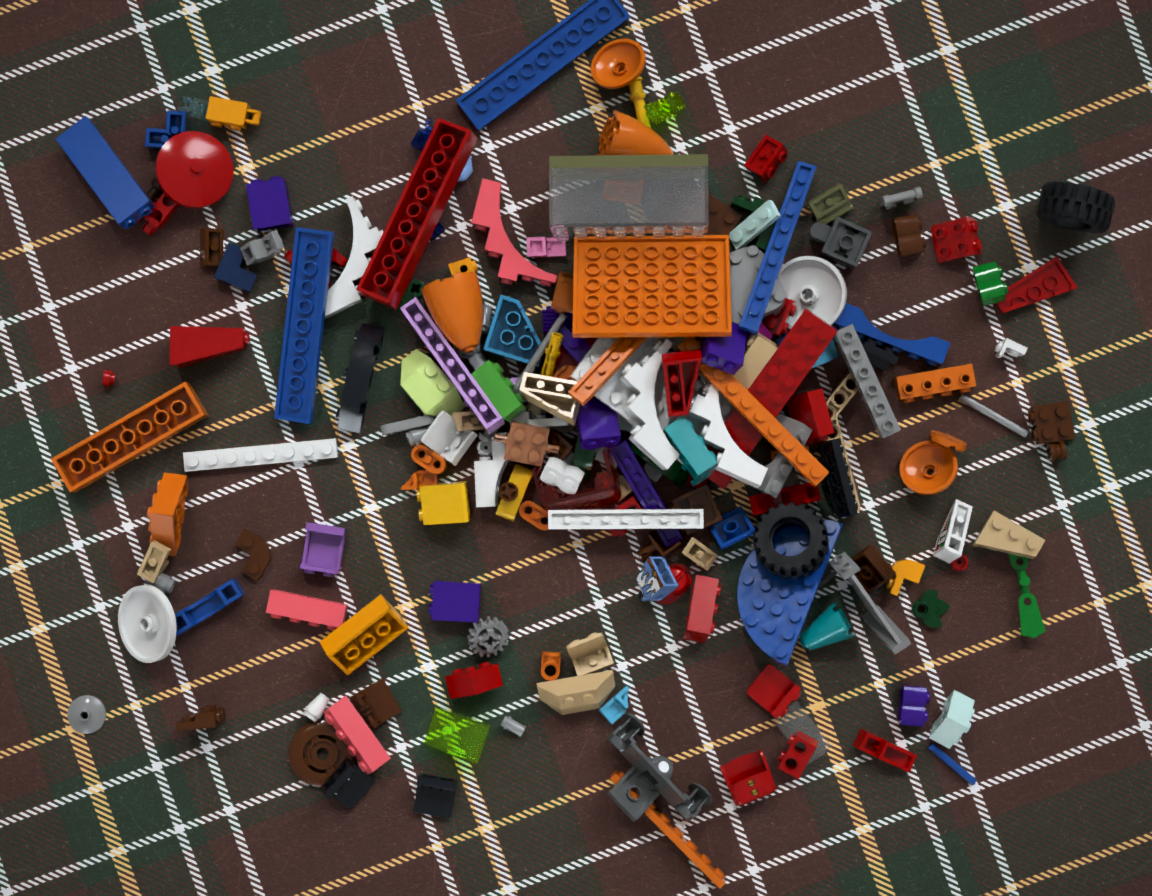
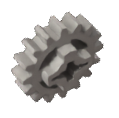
M487 616L486 621L480 618V623H473L475 628L469 629L471 635L467 636L468 644L475 654L479 653L480 657L484 653L487 657H490L491 653H494L496 656L497 650L503 651L502 646L508 645L506 639L510 638L509 630L502 620L498 621L497 617L491 620Z

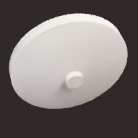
M801 256L788 261L781 267L778 278L784 286L785 298L794 300L796 302L795 306H797L794 316H790L788 319L789 329L793 327L805 308L830 325L837 321L846 304L847 289L842 274L832 263L815 256Z
M151 585L136 586L126 592L121 600L118 611L119 632L126 649L134 658L144 663H152L164 659L169 655L174 646L177 631L176 618L170 601L161 590Z

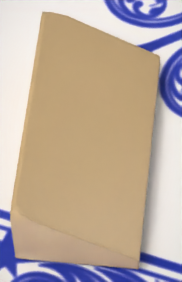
M473 411L452 412L458 432L485 429Z

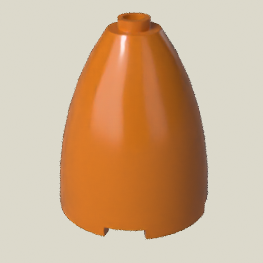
M616 110L613 111L614 116L612 118L608 117L598 141L600 143L598 148L600 152L599 154L596 153V155H673L669 145L654 130L641 121Z
M475 272L453 274V277H448L441 281L437 279L425 285L421 289L422 295L440 331L460 351L465 353L474 352L476 350L475 347L479 345L482 335L484 314L481 288Z

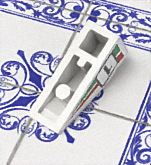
M957 499L954 500L937 538L934 557L947 563H951L961 557L972 506Z

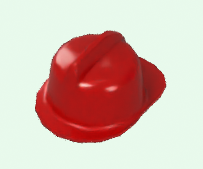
M673 563L669 565L678 587L663 600L657 601L658 603L672 604L689 588L692 582V575L689 568L684 564Z

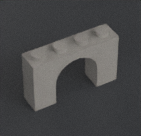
M778 414L776 419L804 446L812 429L800 421ZM778 452L770 464L765 466L768 470L760 487L755 488L774 498H777L793 468V465L780 452Z

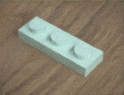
M767 200L730 232L729 238L736 250L744 248L781 217L772 200Z

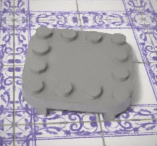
M755 245L740 248L729 253L731 320L737 324H740L764 257V253ZM779 278L776 280L764 317L771 314L776 316L784 305L786 292Z

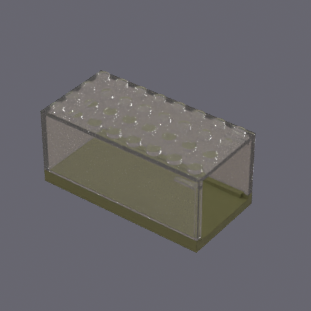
M708 154L549 156V227L553 237L557 238V241L562 242L569 241V238H574L575 236L578 239H585L587 236H595V238H607V236H614V238H626V236H634V238H645V236H653L654 238H664L665 236L682 238L684 235H692V237L697 238L704 237V235H707L709 227Z

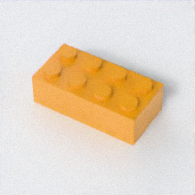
M380 594L321 640L320 644L326 655L348 676L407 630L408 626L400 613Z

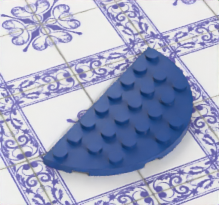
M823 519L828 534V553L825 554L823 564L818 565L819 569L815 572L810 571L809 576L805 578L803 575H800L796 580H793L792 577H788L786 580L781 579L780 575H772L770 570H766L762 563L759 562L755 548L751 551L742 567L737 590L738 608L742 622L753 642L767 656L785 666L789 664L843 523ZM797 526L784 527L773 538L774 549L779 554L785 556L798 555L809 545L808 533Z

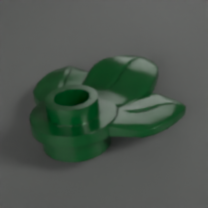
M927 590L923 593L921 599L916 600L911 607L912 614L916 618L922 619L926 626L932 628L942 627L939 616L950 608L945 601L937 599V590ZM920 605L924 607V611L921 613L918 612Z

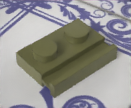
M841 183L807 202L817 222L825 225L854 208Z

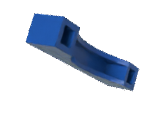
M848 303L845 304L844 310L837 321L832 324L836 326L837 330L853 324L859 339L870 338L878 342L877 346L882 347L886 345L893 349L895 353L900 354V352L908 354L907 357L917 361L918 359L925 360V364L931 367L943 364L951 344L934 336L919 340H902L891 337L872 325L861 308Z

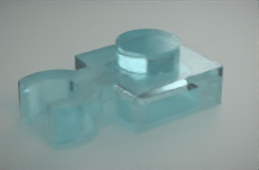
M180 97V100L185 102V107H178L179 111H189V117L207 121L206 114L209 101L197 97H192L191 99L189 97Z

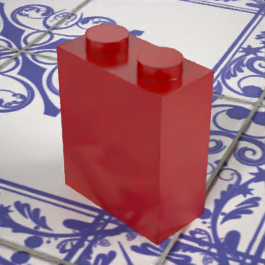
M822 388L790 397L786 405L790 418L800 421L812 429L806 445L828 439L827 435L835 433Z

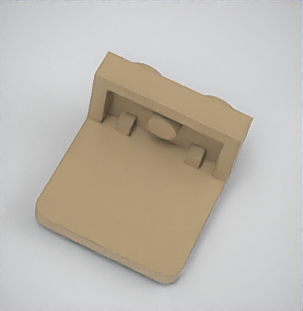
M592 633L587 638L574 640L566 646L577 676L597 673L615 666L602 633Z

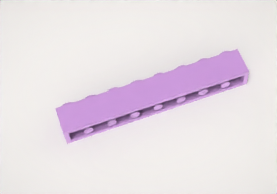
M415 297L400 308L402 313L489 435L504 425L505 422L417 298Z

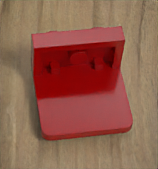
M963 217L931 227L938 262L943 263L982 254V242L978 239V224L974 217Z
M767 664L746 690V693L778 719L779 716L782 718L789 710L787 706L791 701L795 702L799 698L801 688L773 665Z

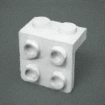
M441 411L421 438V442L456 466L477 437V434L473 431L458 432L453 417L447 412Z

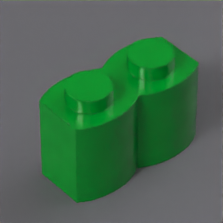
M996 261L973 267V275L982 305L1005 301V294H1008L1006 282L1002 283L1001 281L1003 277L1001 266L997 267Z

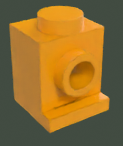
M470 257L448 264L452 277L453 274L462 273L460 271L462 266L468 268L466 272L479 271L475 260L471 261Z

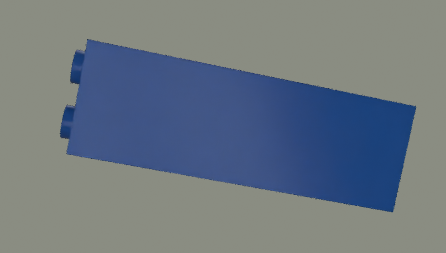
M87 116L56 138L59 145L115 221L124 230L133 227L140 218L149 215L152 209L156 207L95 124Z

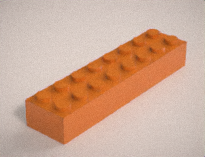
M185 381L56 455L51 460L69 492L76 493L209 415L192 385Z

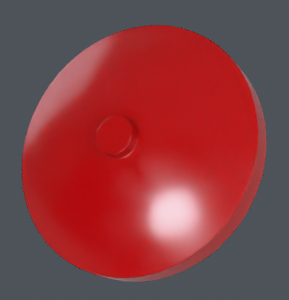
M187 131L171 137L160 149L155 163L156 178L162 191L173 202L188 208H204L215 204L227 193L233 180V162L229 152L220 141L203 132Z

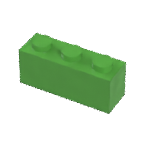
M488 360L471 375L501 417L510 422L527 408L523 403L525 399L519 392L516 393L514 391L513 382L508 377L505 378L502 372L504 370L497 362L493 363Z

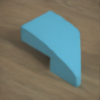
M625 686L599 709L600 713L610 724L619 719L628 708V686Z

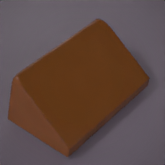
M202 228L200 230V267H218L223 257V229Z

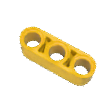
M517 463L515 464L508 482L514 483L517 486L518 496L513 501L501 499L495 515L512 522L514 521L534 470Z

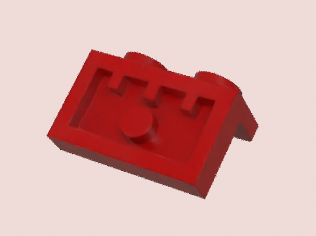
M765 135L744 164V167L760 176L767 183L775 175L779 165L785 161L788 151L784 144Z
M785 298L784 305L779 314L776 316L771 314L763 318L762 323L771 334L780 338L782 334H786L789 328L788 319L790 316H794L797 309L794 300Z

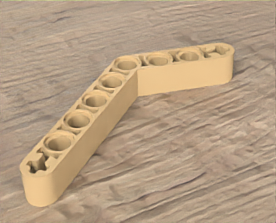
M848 372L826 400L828 410L831 412L830 418L836 435L834 438L828 437L823 442L839 438V442L842 443V454L844 461L848 465L847 474L853 485L852 494L857 501V513H859L860 503L837 417L858 391L856 385L853 390L846 387L847 380H853L850 372ZM836 394L841 395L843 398L841 405L834 402Z

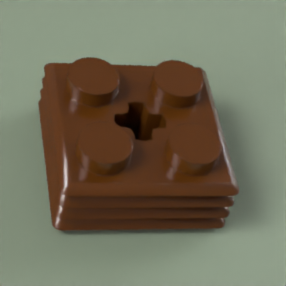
M872 545L867 546L851 558L860 568V571L854 575L868 594L884 585L896 574L891 564L886 562L878 549Z

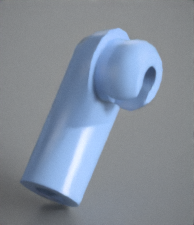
M471 155L458 181H465L472 174Z

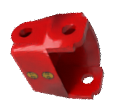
M761 749L758 752L737 757L724 766H719L736 806L747 804L772 794L777 790Z

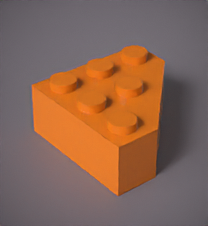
M164 472L162 480L158 481L157 493L153 494L152 507H149L147 511V518H150L148 531L151 532L149 543L151 544L152 541L156 540L171 549L169 556H176L181 543V523L184 521L185 497H187L188 482L187 475Z

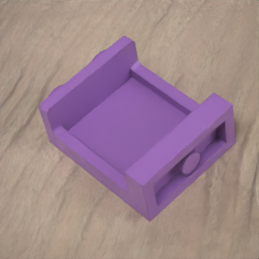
M306 522L305 530H307L300 569H304V573L315 574L316 571L323 572V576L328 577L340 574L347 528Z

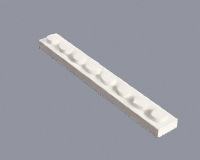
M336 438L183 453L185 472L338 458Z
M703 509L548 510V529H704Z

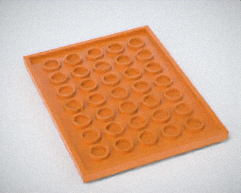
M729 235L575 236L573 338L732 337Z

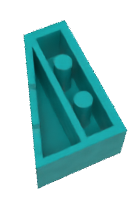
M682 416L664 428L663 433L669 443L680 454L679 458L684 463L681 467L684 471L688 469L693 480L690 482L693 486L713 474L717 465V458L712 451L709 452L706 448L704 439L695 433L694 426L689 420Z

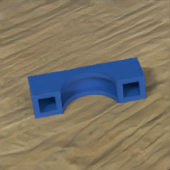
M236 578L229 580L204 598L175 614L176 636L183 634L246 595Z

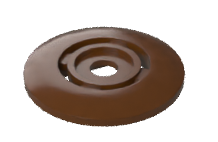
M323 719L309 722L300 728L294 735L289 748V759L293 771L302 781L315 787H321L346 758L354 763L356 762L355 756H351L347 751L345 742L337 737L335 728ZM319 735H328L334 738L337 742L334 743L330 739L320 738ZM326 748L329 752L328 757L320 759L317 756L318 749ZM309 765H312L317 769H326L327 772L321 773L312 770L309 767Z

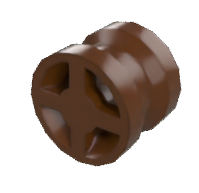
M1058 441L1057 444H1046L1047 457L1050 462H1054L1056 459H1067V449L1064 441Z
M506 482L500 486L499 495L504 501H513L518 496V488L514 483Z

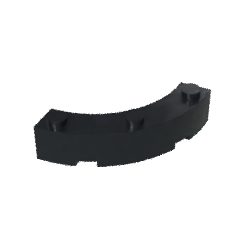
M362 323L360 330L356 329L354 341L356 342L349 368L344 370L343 379L346 381L340 409H337L335 420H338V429L355 433L361 432L367 407L366 396L370 390L374 374L373 366L375 360L378 359L383 343V327Z

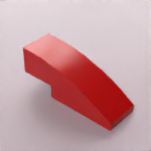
M860 729L853 744L857 749L909 773L917 758L916 754L863 729Z

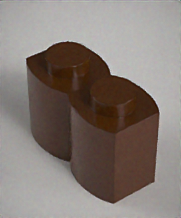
M916 214L892 219L891 224L898 257L924 252L926 242L925 238L921 237L920 229H922L921 219L917 218Z

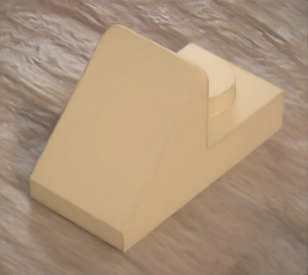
M694 537L691 538L682 551L683 555L706 571L709 570L718 557L716 553Z
M156 540L152 541L137 575L154 584L169 564L167 558L171 549Z

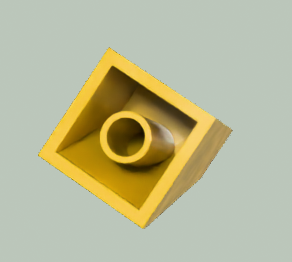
M467 481L423 485L419 487L420 490H417V501L421 502L422 509H419V520L423 521V525L465 523L470 521Z

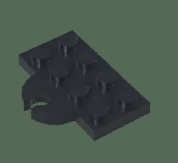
M839 438L818 443L822 459L821 464L829 471L824 478L825 484L822 485V489L825 495L833 502L836 518L858 515V504L852 494L853 485L848 478V465L843 458L842 443L839 442Z

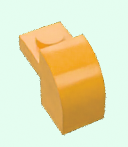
M905 559L891 564L896 574L887 582V593L898 596L904 579L919 583L925 565Z

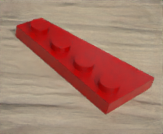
M1058 256L1007 287L1008 294H1005L1006 300L995 304L1003 314L1077 289L1078 287Z

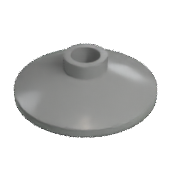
M83 695L76 698L68 708L67 717L69 724L79 733L90 734L96 732L103 726L106 720L104 704L97 697L91 695ZM83 712H87V719L82 717Z

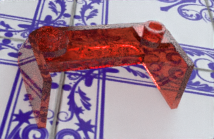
M605 447L602 452L607 471L597 474L595 478L596 487L578 491L575 494L559 496L554 486L545 485L540 479L542 474L541 467L533 466L531 471L537 493L547 512L548 510H591L619 502L622 490L613 457L609 450L610 448Z

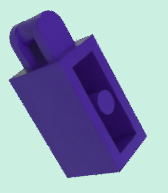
M562 325L557 332L563 335L560 347L578 365L591 347L583 338H573L572 332Z

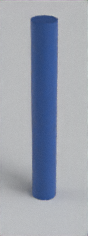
M933 742L930 743L928 746L930 751L970 785L973 786L977 780Z

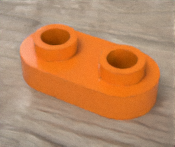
M418 445L412 449L411 457L413 461L432 474H442L446 470V459L429 447ZM422 451L425 452V456L423 458L420 457V453ZM437 461L440 462L439 468L435 467V463Z
M525 501L520 505L519 514L523 519L540 530H549L548 523L546 525L541 523L543 517L548 518V511L532 501ZM526 507L532 508L531 514L525 512Z

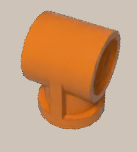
M542 651L541 675L544 679L552 681L559 676L561 652ZM548 665L555 667L556 673L554 675L546 674L545 668Z

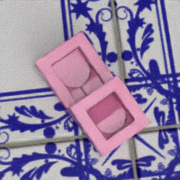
M566 237L526 238L527 257H567Z

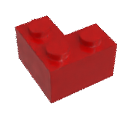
M489 661L479 663L478 668L471 666L464 668V671L463 668L452 670L451 675L445 676L450 699L477 695L503 686L498 663L490 664Z

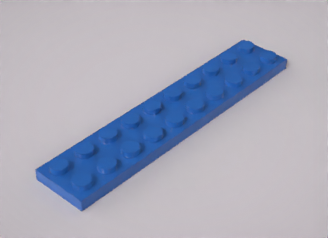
M589 0L456 99V103L479 132L628 21L631 16L619 0Z
M296 227L274 414L275 419L306 424L313 423L335 232Z

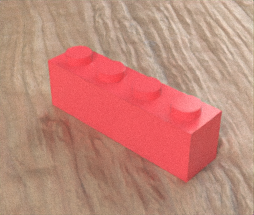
M272 589L270 590L266 613H270L272 618L282 619V616L289 617L291 622L300 623L301 620L308 621V625L319 627L320 624L327 625V629L335 630L345 622L348 604Z
M344 696L323 711L325 720L335 728L337 737L345 742L347 751L351 756H355L359 762V768L364 773L366 772L368 775L391 759L347 696Z

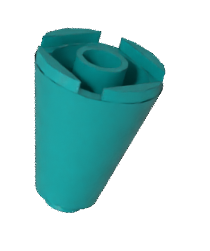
M837 603L831 604L800 634L801 639L799 641L804 649L808 648L811 651L855 636V632L851 633L849 630L852 626L841 608L838 610L835 608L838 605Z

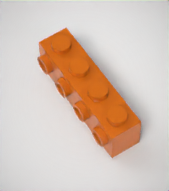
M972 364L893 378L897 401L903 400V403L914 402L915 397L921 396L922 400L934 398L933 394L938 393L941 394V397L953 395L952 391L959 390L960 393L970 392L971 388L976 386Z

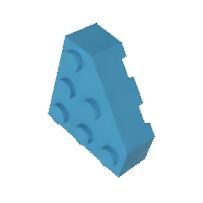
M500 295L483 350L484 352L527 365L540 346L541 341L520 301ZM541 357V359L539 360V362L537 363V365L535 366V368H539V367H540L542 357Z

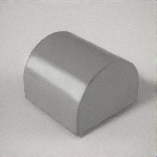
M477 353L468 360L474 370H477L487 362L482 353Z

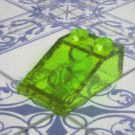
M436 706L424 744L478 764L491 724Z

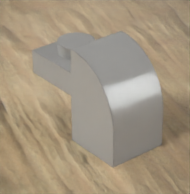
M275 230L269 232L261 239L247 242L240 249L248 266L279 255L281 253L280 250L284 246L278 231Z

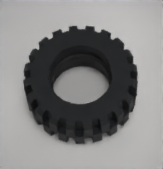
M1052 181L1042 186L1036 215L1045 223L1063 229L1084 233L1106 232L1110 227L1116 203L1111 194L1094 187L1071 182Z
M789 502L787 506H784V503H779L778 508L774 509L772 506L768 509V514L763 513L760 516V522H757L755 525L756 532L753 533V545L757 558L766 570H770L772 575H780L781 579L786 580L788 577H792L793 580H796L800 575H803L804 578L809 576L810 571L815 572L819 569L818 565L823 564L825 554L828 553V534L823 519L820 515H816L814 509H807L806 505L802 503L799 506H796L795 502ZM787 526L800 527L809 535V545L803 552L795 556L779 554L773 547L775 534Z

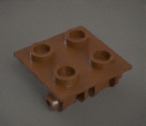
M383 678L350 697L356 710L370 730L402 712Z

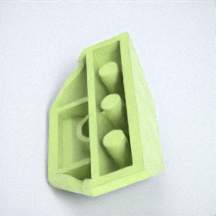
M416 349L401 361L400 386L425 415L437 417L441 411H445L452 416V412H461L465 408L458 390L432 358Z

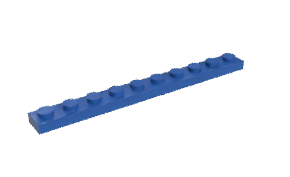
M801 161L797 163L780 210L781 217L776 221L738 328L740 330L758 334L817 166Z

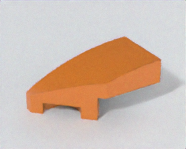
M418 470L401 487V490H418L423 485L439 484L438 474H432L428 470Z

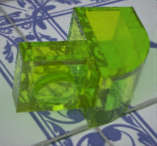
M679 92L669 93L659 101L649 102L644 106L647 117L655 125L661 124L687 109Z

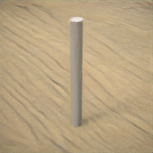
M961 393L958 398L961 402L1025 438L1029 431L965 394Z

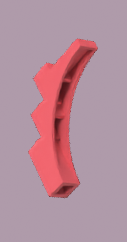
M482 178L471 223L472 226H475L476 230L486 232V229L489 230L484 249L488 256L493 258L503 256L498 279H501L503 284L512 285V282L517 283L518 276H521L523 281L532 282L537 280L540 281V285L551 287V284L556 285L557 275L548 273L531 264L510 242L500 216L502 185L500 182Z

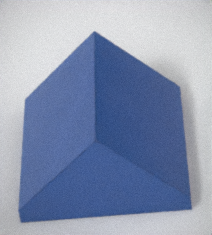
M742 506L721 515L722 520L709 525L714 539L721 550L756 532Z

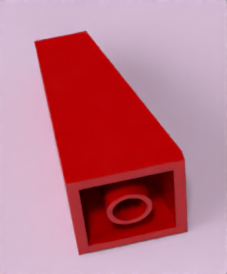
M170 326V365L183 368L247 349V344L250 343V335L244 328Z

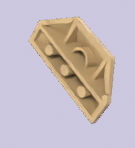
M613 670L536 683L539 699L561 715L600 709L615 688Z

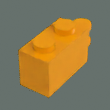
M210 96L206 120L214 127L222 128V125L229 126L231 130L241 131V128L247 129L248 124L259 126L262 112L251 109L250 105L245 102ZM249 114H253L252 120H249Z

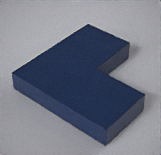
M228 243L214 279L250 293L257 274L240 268L244 259L241 247Z

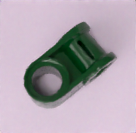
M410 281L397 308L399 313L402 312L400 308L415 297L418 300L423 296L421 289L425 285L421 281ZM413 285H421L419 293L412 292L414 290Z

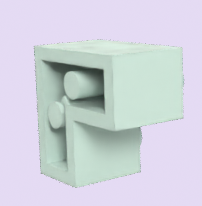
M953 690L945 700L942 714L933 723L929 738L949 749L954 743L957 744L962 734L967 733L971 727L969 721L975 712V709H973L975 700Z

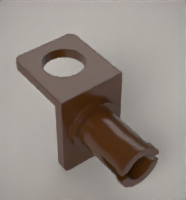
M651 532L648 535L651 543L637 551V553L641 556L647 552L641 557L645 562L648 557H651L656 552L660 553L662 557L679 546L682 541L676 542L665 550Z

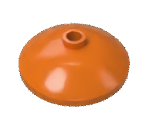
M631 39L611 41L595 54L591 63V75L595 82L603 88L618 89L627 86L637 79L643 71L646 62L645 52L638 42Z
M931 440L922 441L910 447L900 462L902 481L911 491L922 495H933L944 491L953 483L958 472V461L952 449ZM934 471L932 475H928V472Z

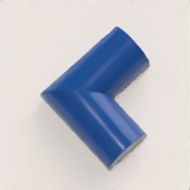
M167 110L166 129L146 128L145 147L161 149L171 137L186 132L187 112Z

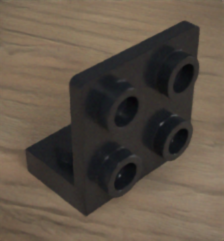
M346 758L321 787L323 794L328 799H331L333 796L347 808L352 809L375 783V779L369 774L367 775L366 772L364 773L359 766Z
M420 773L417 778L418 785L413 811L451 818L457 779Z

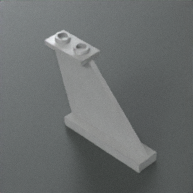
M845 552L836 555L833 560L829 561L831 567L843 580H849L868 612L862 615L864 621L894 654H897L911 645L908 637L878 605L874 604L854 575L860 571L859 566Z

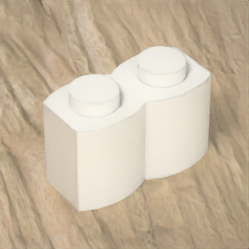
M549 457L540 479L548 485L558 486L565 493L575 494L585 473L576 466L567 465L561 459Z

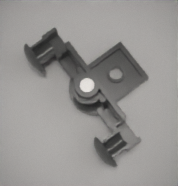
M630 713L622 714L621 720L623 724L615 728L608 735L607 739L632 766L611 788L607 795L633 822L638 820L660 794L687 822L694 819L702 810V805H711L712 797L709 791L698 783H691L688 785L690 795L683 794L670 781L673 773L672 762L663 756L647 757L635 745L636 741L633 737L635 735L642 736L645 732L641 720ZM630 789H634L637 792L636 799L630 796Z

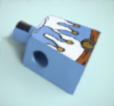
M648 557L636 578L641 589L638 593V598L644 602L663 600L678 587L664 557Z

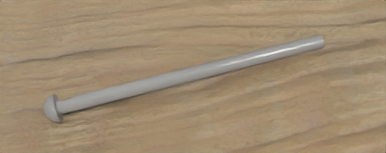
M560 313L515 383L513 389L516 393L520 391L524 372H534L535 366L549 345L551 333L559 331L568 317L567 315ZM499 428L490 435L486 430L484 433L479 432L480 441L483 443L491 442L492 437H494Z

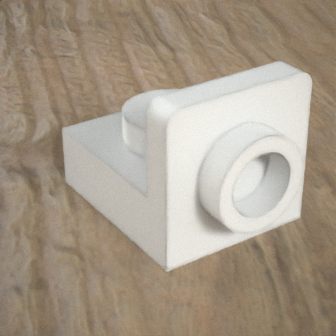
M1006 338L997 343L994 350L997 352L995 357L1001 358L1005 350H1008L1007 354L1017 358L1018 356L1025 355L1028 348Z

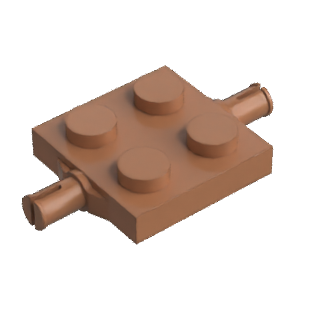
M511 421L510 430L506 435L495 433L493 441L505 443L504 460L542 467L545 454L547 452L558 454L560 447L548 444L549 428Z

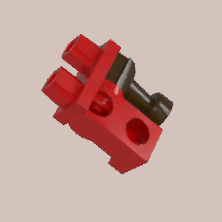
M156 178L151 182L153 187L146 193L156 207L152 209L149 215L142 217L147 220L142 230L150 236L157 229L162 230L177 208L181 207V205L168 198L165 193L162 194L157 202L154 201L158 192H163Z

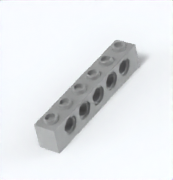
M853 324L838 330L834 339L879 438L882 439L901 431Z

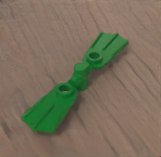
M1008 554L1012 567L1019 570L1017 571L1018 585L1022 594L1018 599L1021 636L1035 639L1046 631L1036 598L1033 594L1029 593L1028 585L1030 584V578L1026 575V570H1024L1029 564V559ZM1018 558L1022 559V565L1016 564ZM1025 598L1030 599L1029 605L1024 604Z

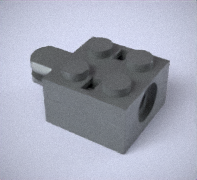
M840 217L834 219L831 227L821 222H816L809 229V237L823 244L819 255L853 270L857 268L872 234V231Z

